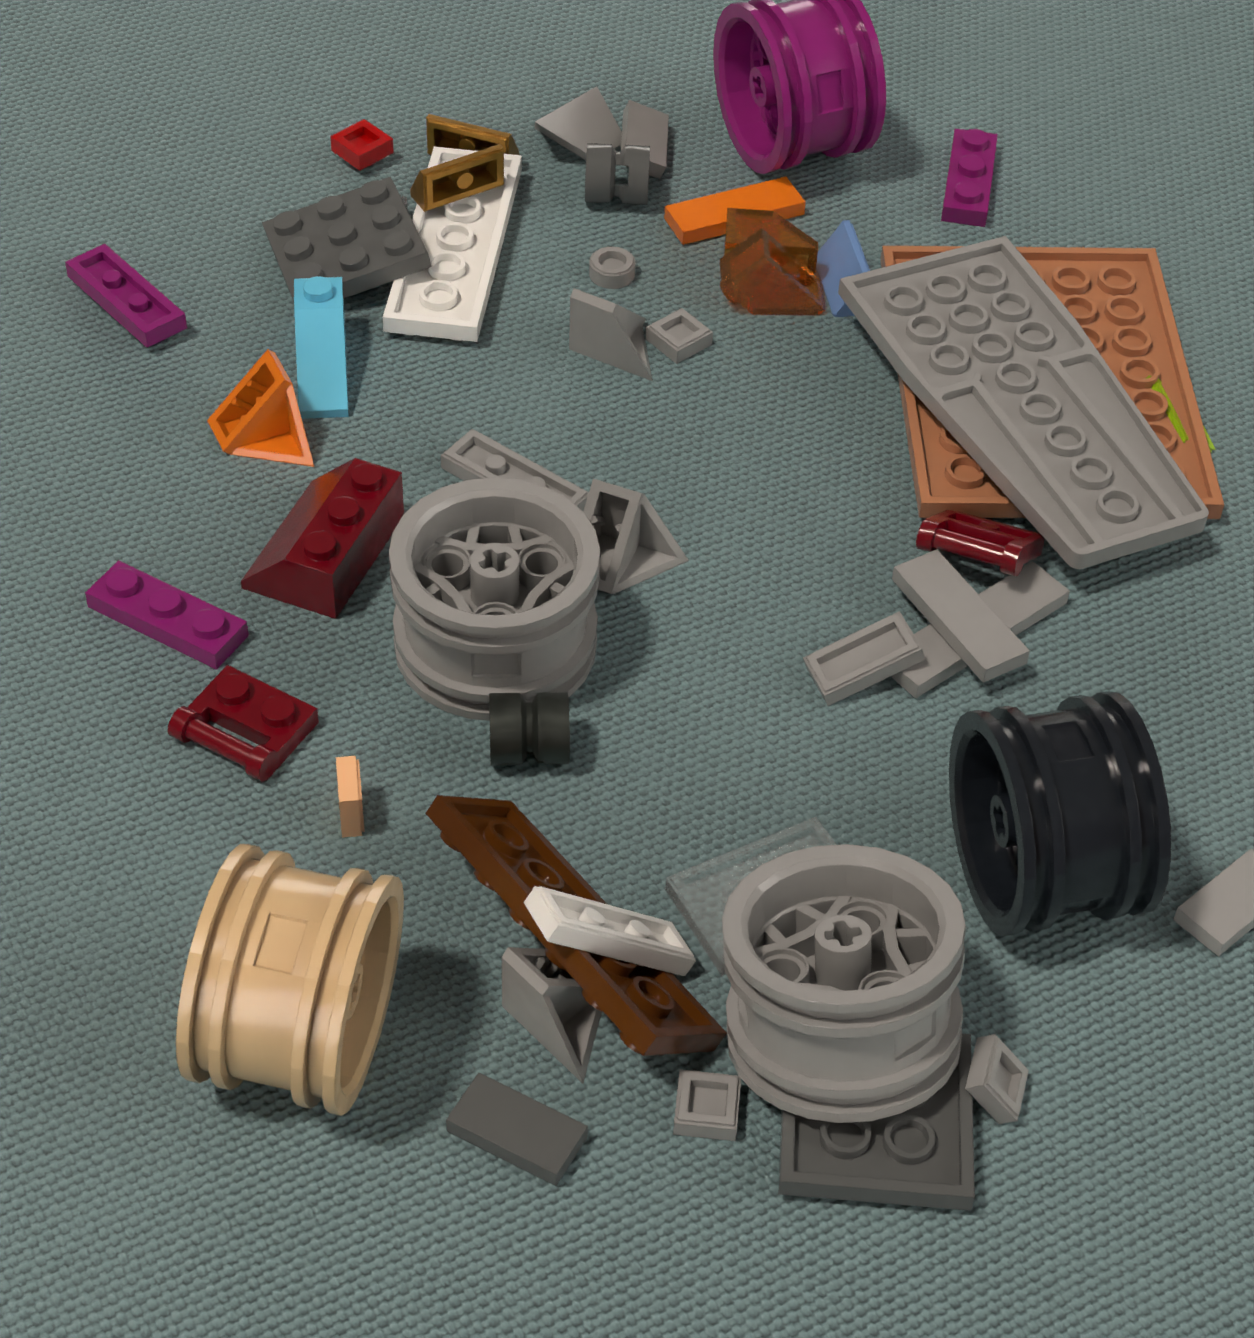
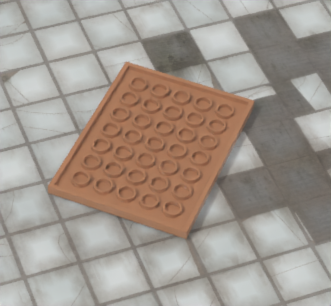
M882 246L881 267L899 264L964 246ZM1016 247L1082 327L1208 508L1209 514L1207 519H1220L1224 508V501L1156 249ZM898 374L919 518H929L945 510L963 512L981 518H1026ZM1158 378H1160L1161 384L1189 440L1185 441L1186 443H1183L1166 414L1168 408L1166 397L1151 388Z

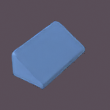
M844 220L814 258L817 273L834 317L855 316L838 294L840 279L870 271L853 224L850 223V220Z

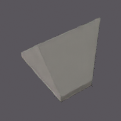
M597 86L535 121L536 130L586 160L587 143L612 144L616 151H621L622 131Z
M573 288L570 296L569 350L653 381L643 332L646 318L618 304Z
M593 479L583 512L596 530L600 547L598 590L616 594L689 561L645 494Z
M508 947L501 957L502 1007L583 1084L602 1012L591 1006L582 995L583 988L566 970L559 968L548 959L545 949Z

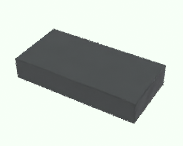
M479 1072L446 1119L447 1132L557 1186L588 1137L587 1125Z

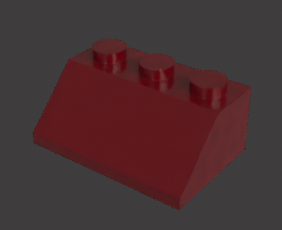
M354 458L311 481L241 580V589L337 619L392 536L394 529L404 514L402 472Z

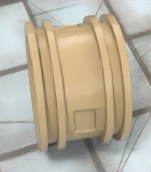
M239 844L234 848L220 867L208 892L187 959L176 1029V1056L181 1076L188 1081L196 1083L204 1082L211 1077L214 1085L227 1090L237 1088L243 1080L290 1090L293 1102L298 1106L311 1109L317 1106L321 1099H323L324 1109L328 1113L340 1116L347 1113L356 1101L366 1079L389 1005L403 926L404 894L400 878L391 875H380L373 883L369 871L359 868H350L341 878L296 868L294 859L287 852L276 850L269 851L265 855L259 846L250 844Z

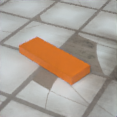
M785 176L666 205L664 219L682 245L804 215L806 202Z

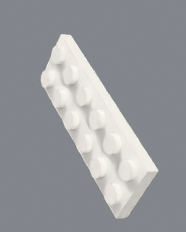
M434 146L428 168L477 151ZM504 154V185L425 212L418 204L416 205L412 221L428 252L432 267L393 281L383 314V332L445 338L455 341H478L522 171L521 155Z

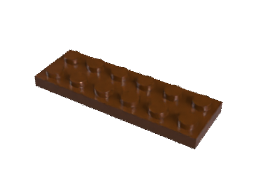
M436 796L425 814L441 830L440 837L444 843L453 850L460 852L475 868L474 875L478 881L495 891L510 907L509 914L513 920L525 929L530 930L546 947L545 954L548 959L559 968L566 970L583 988L582 995L584 999L597 1010L604 1012L618 1027L620 1038L626 1046L643 1056L715 1051L727 1032L672 973L555 944L545 939L524 904L534 886H542L600 903H607L512 801Z

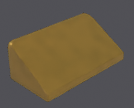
M428 114L426 117L427 153L432 155L434 146L480 151L498 144L504 147V154L519 155L517 145L510 133Z
M498 144L419 171L410 189L411 197L425 212L504 185V147Z

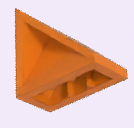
M267 349L207 421L223 452L236 456L314 467L293 384L276 353Z

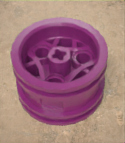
M750 0L748 2L732 3L723 9L714 35L713 60L716 90L728 134L738 154L748 167L756 173L768 174L778 169L793 168L799 165L806 155L822 152L826 156L838 158L849 153L864 152L873 147L879 139L884 124L886 79L878 37L871 18L861 0H792L777 4L772 0Z

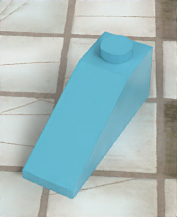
M316 276L294 279L297 387L301 418L349 417L342 277L325 278Z

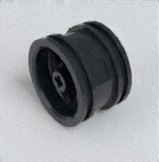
M1106 691L1096 693L1091 697L1082 695L1068 697L1060 702L1056 711L1025 715L1017 707L1001 706L994 708L990 712L973 710L967 711L960 716L954 728L949 758V795L952 823L966 883L981 917L990 929L1001 936H1008L1020 933L1024 929L1033 932L1050 928L1058 916L1090 911L1098 918L1109 920L1126 914L1134 916L1154 911L1163 899L1169 879L1171 863L1169 805L1162 769L1153 741L1143 719L1132 703L1120 693Z

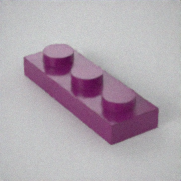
M955 128L941 221L985 227L998 134L987 133L979 129L964 130Z
M102 244L65 262L68 278L145 347L148 348L187 329L185 313L106 244Z
M119 560L85 592L89 608L216 670L249 636L247 621Z

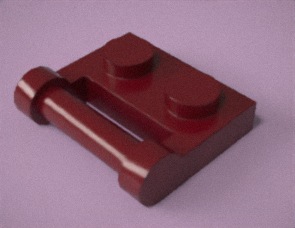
M945 510L926 518L922 522L917 534L916 547L928 552L940 549L1000 566V572L1018 576L1023 564L1041 555L1045 538L1036 532L963 512Z
M227 665L188 707L182 706L174 712L168 724V734L184 743L192 740L244 766L247 775L264 782L273 775L319 723L318 709ZM209 721H211V722H213V723H215V724H217V725H219V726H221V727H223V728H225V729H227V730H229V731H231V732H234V733H236V734H238V735H240V736H242V737H244V738H246V739H248V740H250V741H252V742H254V743H256V744H258V745H257L256 747H254V746H252V745H250V744H248V743H246V742H244V741H242V740H240V739H238V738H236V737H234V736H232V735H230V734H228V733H226V732H223V731H221V730H219V729H217V728H215V727H213V726H211V725H209V724H207V723H208Z

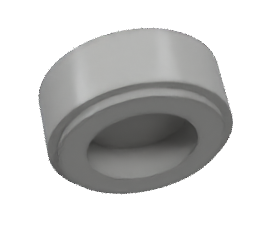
M619 247L601 248L590 257L589 277L593 283L603 288H623L629 285L635 278V258L630 252Z

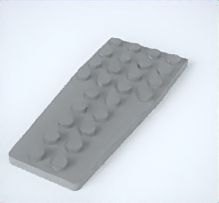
M1006 236L840 279L838 294L902 380L1070 567L1084 569L1198 534L1204 530L1209 514L1208 508L1077 320Z

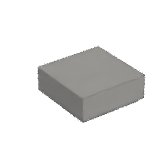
M681 308L647 326L646 340L678 364L711 346L713 332Z
M996 1034L978 1037L965 1089L998 1124L1018 1121L1029 1070Z
M679 1069L673 1135L736 1141L741 1078L738 1075Z

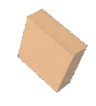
M356 756L336 757L342 838L362 836V832H365L359 759L356 760Z

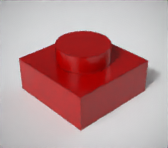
M365 119L330 136L331 151L359 171L394 153L393 138Z

